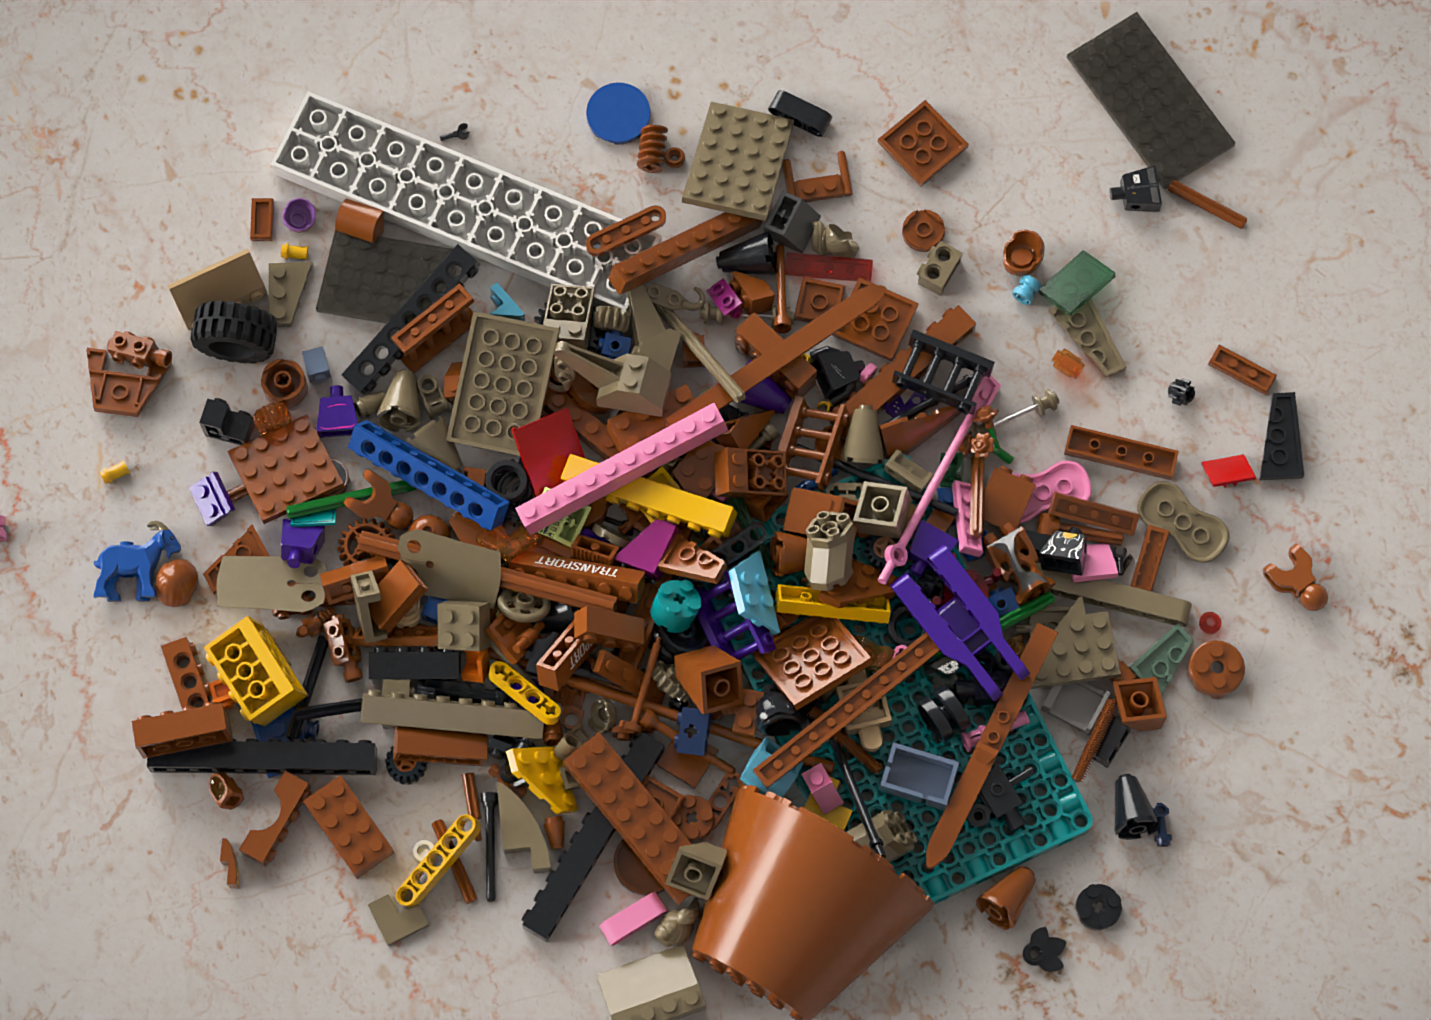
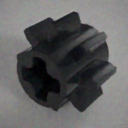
M1184 378L1182 380L1175 379L1169 385L1168 397L1173 399V404L1179 406L1182 404L1188 405L1194 399L1195 387L1190 386V380Z
M924 573L916 582L928 599L932 600L935 596L940 597L943 592L942 585L944 583L934 573H931L930 576Z

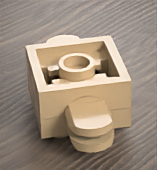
M865 669L845 681L846 685L836 687L838 702L867 680ZM886 696L844 728L848 736L859 734L861 745L865 751H878L883 743L881 728L891 726L892 719Z

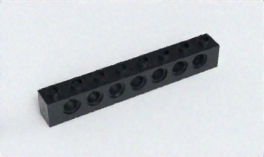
M457 244L341 375L362 394L365 395L367 392H372L377 386V380L390 372L393 362L396 359L400 360L405 355L392 341L391 337L408 324L410 317H418L425 311L422 308L424 301L432 300L433 305L459 283L464 288V283L468 278L472 279L478 273V267L481 264ZM455 267H461V274L457 277H452V270ZM445 283L447 285L446 291L437 293V287ZM382 349H388L387 357L380 359L379 352ZM373 365L374 370L372 374L365 375L364 370L366 366Z

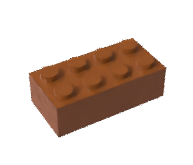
M755 312L735 330V347L737 351L743 356L747 355L752 361L784 340ZM800 356L792 361L789 367H783L770 377L788 394V398L794 399L795 395L804 397L816 385L817 370Z
M685 384L669 392L662 417L626 411L608 419L607 432L620 453L669 427L665 419L695 398L688 385Z
M209 702L204 707L196 708L195 706H189L179 712L164 711L159 716H140L137 720L132 721L135 747L143 759L233 741L230 718L224 705L219 702Z
M341 775L303 800L309 812L356 879L394 854L386 838Z

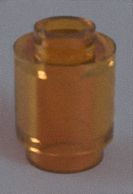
M1065 348L1062 351L1058 350L1051 360L1054 362V368L1069 378L1073 377L1077 379L1086 365L1081 362L1082 359Z

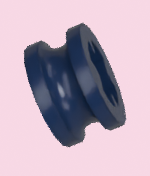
M311 719L307 720L304 730L305 739H308V737H312V740L317 739L320 728L319 720L312 722Z

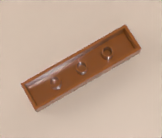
M1071 425L1064 455L1172 480L1179 451Z

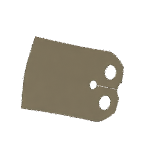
M420 529L409 531L400 536L397 549L401 555L400 560L407 562L414 568L418 576L428 587L424 595L454 601L490 602V609H494L501 579V552ZM410 540H416L420 543L421 549L418 553H412L407 548ZM432 561L434 566L433 568H428L425 563Z
M223 556L217 577V607L256 608L294 612L312 610L324 602L325 591L320 574L327 572V566L316 558L311 564L301 563L300 567L291 568L281 556ZM308 566H314L318 569V573L314 577L305 576L303 571ZM294 580L296 584L291 587L287 585V582ZM313 591L316 597L313 601L306 602L301 598L303 592Z

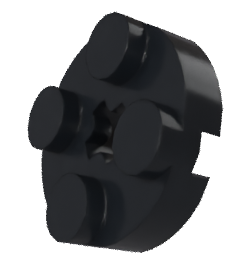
M1091 884L1079 894L1075 903V910L1080 922L1086 928L1094 931L1108 929L1118 921L1121 915V898L1109 886ZM1103 903L1102 906L1105 910H1100L1099 913L1094 912L1095 907L1092 904Z

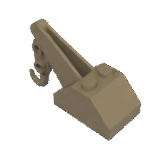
M656 283L642 284L628 291L627 296L635 343L632 352L630 351L629 354L649 357L670 372L681 332L670 328L666 330L653 304L669 310L697 311L705 304L706 297L704 292L700 288L694 287V291L699 294L700 298L697 303H692L685 299L678 291Z
M564 341L557 342L554 351L555 375L562 382V385H555L549 381L548 387L556 392L568 391L575 379L576 372H578L599 388L596 399L597 406L659 417L663 416L672 382V374L649 357L625 354L616 359H610Z

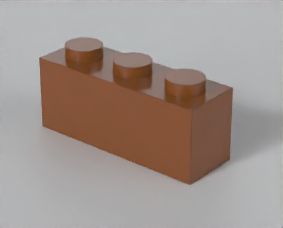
M585 606L574 613V638L583 640L588 644L598 643L603 644V647L606 648L616 647L624 652H633L644 644V619Z

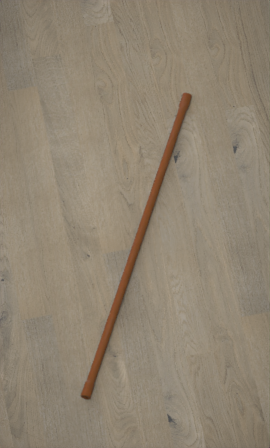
M418 623L416 626H427V625L422 624V623ZM491 647L488 648L490 659L504 662ZM521 658L516 663L526 671L529 661ZM571 675L565 683L566 685L634 708L638 698L637 696L575 675ZM645 700L642 709L646 711L648 708L655 715L677 722L678 712H681ZM711 722L710 734L754 749L763 741V739L733 734L731 728ZM808 756L802 761L804 766L810 768L822 763L827 774L830 776L835 766V762L817 756Z

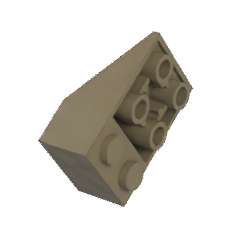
M551 284L543 325L561 329L558 342L564 341L581 349H588L594 287Z

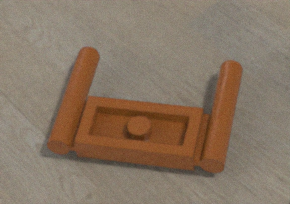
M839 151L837 153L841 175L836 174L796 180V182H794L791 161L784 159L782 165L787 193L799 197L805 202L851 196L853 192L845 152Z

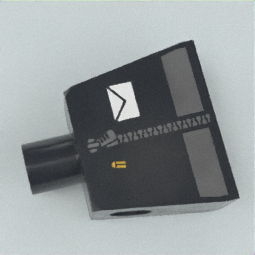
M1156 166L1126 173L1121 177L1120 187L1109 189L1111 201L1123 199L1126 211H1160L1162 200Z

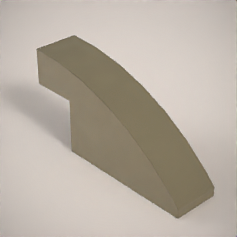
M502 782L497 783L504 854L531 851L533 872H550L552 869L549 852L537 821L527 806L513 791Z

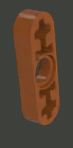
M736 772L734 774L727 773L708 800L713 810L721 813L719 816L716 813L714 814L715 823L713 830L718 826L733 803L740 785L742 786L741 776ZM736 778L738 786H733L729 791L730 794H733L732 797L720 790L723 788L726 791L729 785L727 780ZM717 796H723L726 798L727 804L722 808H718L714 805V799Z

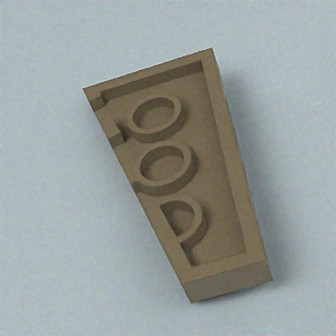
M1088 292L1048 310L1050 315L1105 378L1126 370V365Z

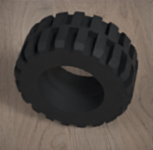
M209 301L201 304L195 310L190 340L193 347L199 352L219 360L223 359L228 362L239 363L264 362L274 353L278 323L272 314H268V311L261 310L256 306L235 303L234 301Z

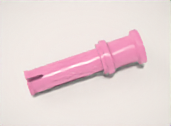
M1024 710L1018 713L1011 730L1029 724V718ZM979 725L978 729L968 733H960L962 743L968 752L972 751V748L980 740L986 728L985 725Z

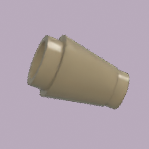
M384 391L357 398V401L354 402V407L361 418L364 416L369 417L380 408L386 395Z

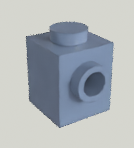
M323 346L302 351L310 383H322L331 377Z

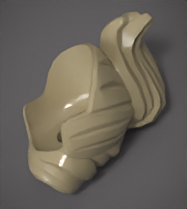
M814 221L812 223L814 227L812 249L815 253L819 255L832 253L838 257L854 258L860 250L859 245L853 241L851 232H844L835 224H829L825 229L821 221Z
M695 897L688 907L668 911L662 916L654 933L656 939L664 946L678 945L685 942L692 935L695 927L694 923L701 918V907L698 898Z

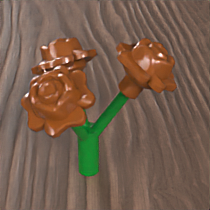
M990 405L980 407L976 411L977 415L973 421L984 423L986 429H989L990 434L977 433L976 438H972V434L969 432L958 451L963 453L964 458L970 453H974L976 458H988L989 453H994L1007 464H1011L1014 457L1000 448L993 429V419L999 410H994Z

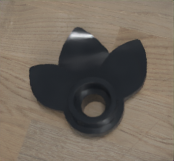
M1046 927L1038 928L1032 933L1030 943L1023 950V959L1031 966L1039 965L1044 971H1059L1064 965L1058 956L1063 952L1066 941L1057 937H1049ZM1036 951L1038 953V957L1032 958L1030 956V952Z

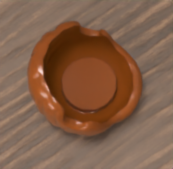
M1026 229L1018 230L1014 233L1010 241L1005 244L1003 251V265L1008 273L1016 276H1025L1034 273L1039 268L1045 252V245L1041 236L1035 231Z
M176 559L163 564L158 570L155 580L158 600L165 606L180 607L187 605L197 589L198 573L196 568L184 559Z

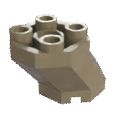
M821 511L805 530L807 534L804 573L812 589L830 591L834 589L833 585L835 584L845 585L854 573L851 565L855 530L847 513Z
M885 810L871 818L878 837L884 843L885 859L889 863L914 849L917 837L907 827L905 817L900 811ZM863 823L846 832L854 837L853 841H857L862 846L865 844L870 848V839Z

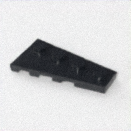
M1295 392L1273 393L1259 481L1303 478L1304 467Z

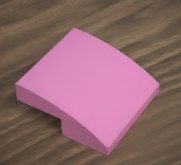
M1107 543L1087 545L1083 575L1071 574L1073 583L1117 578V566Z

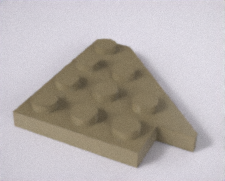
M1079 597L1054 631L1058 632L1031 689L1120 677L1121 672L1108 611L1086 614L1083 598Z

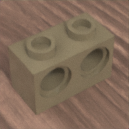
M939 241L936 247L932 246L927 255L929 260L926 265L922 263L917 272L919 276L918 284L941 296L960 264L963 253ZM944 255L948 257L949 260L941 261L938 257ZM935 273L938 275V278L931 279L928 277V274Z

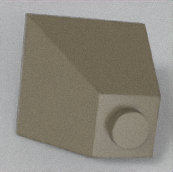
M707 842L680 846L665 885L708 901L722 868L727 850Z

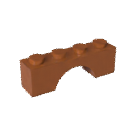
M284 771L274 789L281 803L280 815L270 827L263 830L249 831L239 848L243 855L265 867L268 862L271 863L277 854L275 849L280 842L283 843L289 833L287 829L291 822L295 823L300 815L299 808L304 803L303 800L311 796L312 791H310L311 786L309 783Z

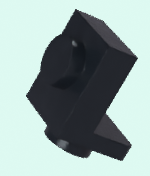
M494 735L493 738L490 737L488 742V753L496 759L507 760L506 751L515 747L516 739L504 735Z

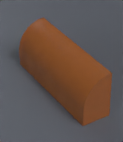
M394 726L393 760L483 766L487 760V734Z

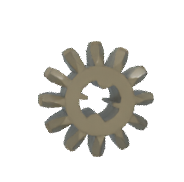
M599 306L596 308L594 313V326L596 328L609 332L610 330L622 333L627 332L630 325L629 311L612 306Z

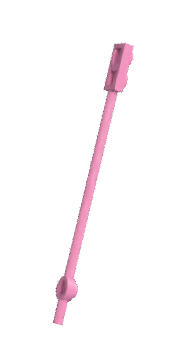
M986 376L981 378L972 399L973 402L977 403L974 415H966L898 543L889 545L886 548L884 556L887 564L878 578L879 583L886 584L894 568L906 563L908 554L905 547L970 429L973 419L977 415L976 411L980 407L991 405L1001 386L992 376L990 378Z

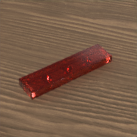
M787 252L785 275L858 281L860 277L871 282L873 260Z

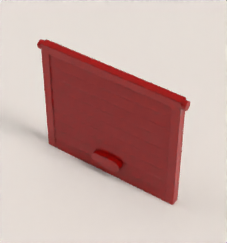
M568 408L561 409L517 429L516 427L512 428V434L535 497L541 495L545 487L552 489L564 483L561 476L570 454L586 459Z

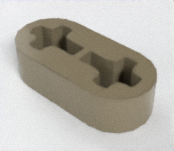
M832 483L827 487L826 494L833 493L834 489H838V493H846L839 496L859 501V499H856V495L849 494H854L856 490H860L861 493L863 484Z

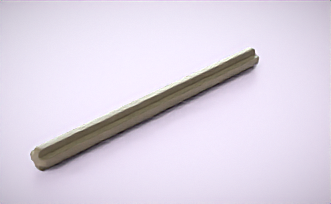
M653 304L671 328L681 332L680 338L733 400L737 403L745 400L744 391L674 310Z

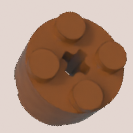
M277 359L270 362L264 368L261 386L267 400L272 405L285 410L303 401L308 393V385L304 372L298 363L292 360Z

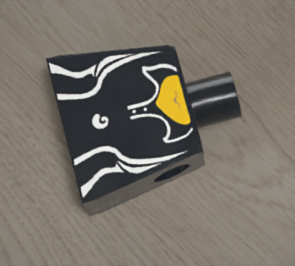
M1071 527L1068 532L1055 531L1039 553L1041 569L1082 576L1087 556L1086 536L1082 534V531L1077 527Z

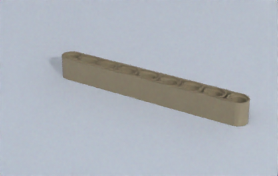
M1036 563L1038 570L1045 578L1050 577L1054 580L1055 585L1048 590L1052 595L1072 600L1082 597L1084 603L1170 625L1179 623L1181 627H1186L1188 624L1192 604L1186 600L1103 579L1073 583L1071 574L1042 570L1041 564ZM1001 564L1005 571L1010 570L1009 565ZM1022 568L1024 571L1030 572L1029 569ZM1013 575L1006 582L1018 586Z

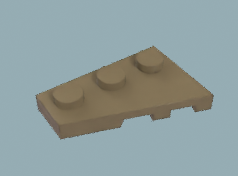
M312 262L269 263V314L276 318L278 327H292L302 292L307 283L306 280L313 266Z

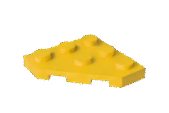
M555 747L512 748L506 751L512 774L518 779H524L529 784L528 788L540 800L544 798L551 805L550 809L555 814H570L578 811L573 790H565L559 771V768L564 767L562 765L563 761L556 757L554 753Z

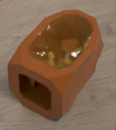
M225 772L214 773L209 779V792L220 808L232 810L238 807L244 800L242 789Z

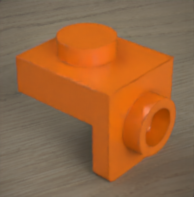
M220 679L208 683L213 698L212 702L222 703L226 710L234 706L235 702L228 693L230 689L227 684H223Z

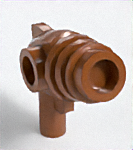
M332 606L325 608L326 612L324 610H321V613L317 611L316 617L311 614L301 620L303 625L297 628L296 636L304 638L310 635L313 638L323 631L321 629L324 626L323 624L331 621L332 616L337 615Z

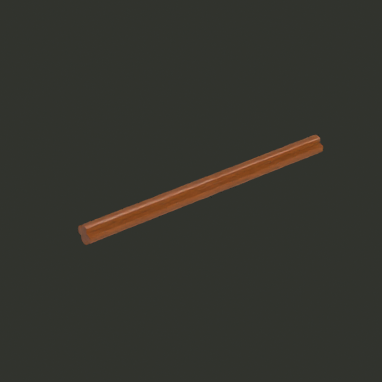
M362 530L357 540V550L400 560L401 555L397 550L399 540ZM409 542L407 544V548L412 553H418L421 549L420 545ZM432 561L425 563L428 568H433L434 566ZM501 567L499 586L501 588L581 609L585 606H591L616 612L618 597Z

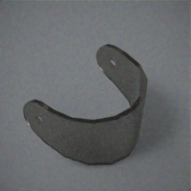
M943 655L923 667L924 674L934 689L945 685L954 694V680H959L955 674L959 668L956 660ZM969 698L958 699L961 705L966 704Z

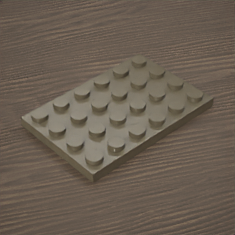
M711 102L683 192L682 203L766 221L794 120Z
M474 311L446 441L520 456L512 434V428L516 427L517 429L542 418L555 358L554 351L561 329Z

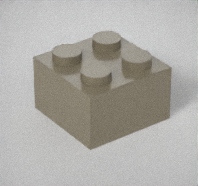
M864 481L853 519L858 533L900 539L912 502L908 488Z
M448 600L437 604L438 649L482 651L490 647V637L484 631L490 625V602Z

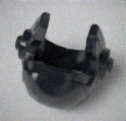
M780 692L764 695L756 705L757 718L754 723L756 729L763 735L774 737L790 735L789 726L785 722H777L778 720L789 719L798 723L803 722V716L800 711H796L794 705Z

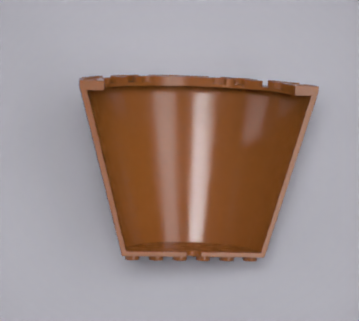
M743 784L742 786L740 785L736 792L721 848L727 850L709 900H705L691 949L693 952L692 957L702 963L705 960L708 961L712 966L711 968L721 975L726 972L731 977V980L741 987L744 983L747 984L748 988L751 989V993L761 999L763 996L767 997L770 1004L779 1010L787 1009L791 1012L789 1015L795 1020H812L930 912L934 903L928 895H924L925 891L916 885L910 877L904 873L900 876L895 874L894 866L888 860L865 844L862 846L857 841H853L854 837L803 807L797 808L791 805L792 801L786 798H782L770 791L762 795L758 793L760 790L758 787Z

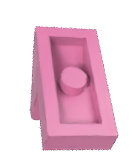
M822 763L801 774L823 814L844 804Z

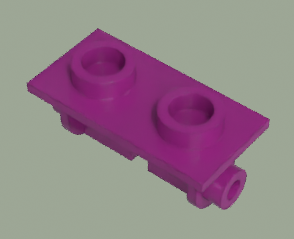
M724 278L706 290L725 317L727 315L735 319L741 317L742 309L739 306L743 303Z

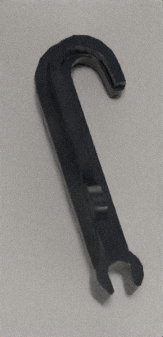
M421 679L417 682V687L415 688V694H425L427 699H436V696L450 697V701H459V698L473 699L472 703L491 700L495 701V705L503 706L504 702H509V695L499 687L495 688V690L484 689L483 684L479 682H474L470 687L467 682Z

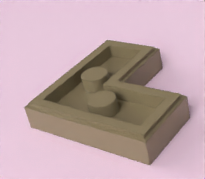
M389 894L368 904L388 946L429 926L419 904L400 914L397 913Z

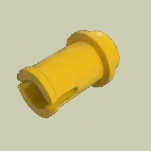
M286 243V245L281 246V258H285V260H288V258L307 260L308 246H293Z
M124 461L108 469L103 468V471L100 472L105 484H112L113 480L130 474Z

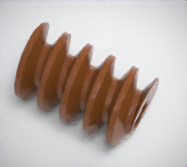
M647 125L641 129L642 136L640 137L637 160L639 169L649 173L663 171V168L659 165L664 164V160L661 157L665 156V152L662 149L666 148V144L663 142L667 140V136L664 134L668 132V128L661 125Z

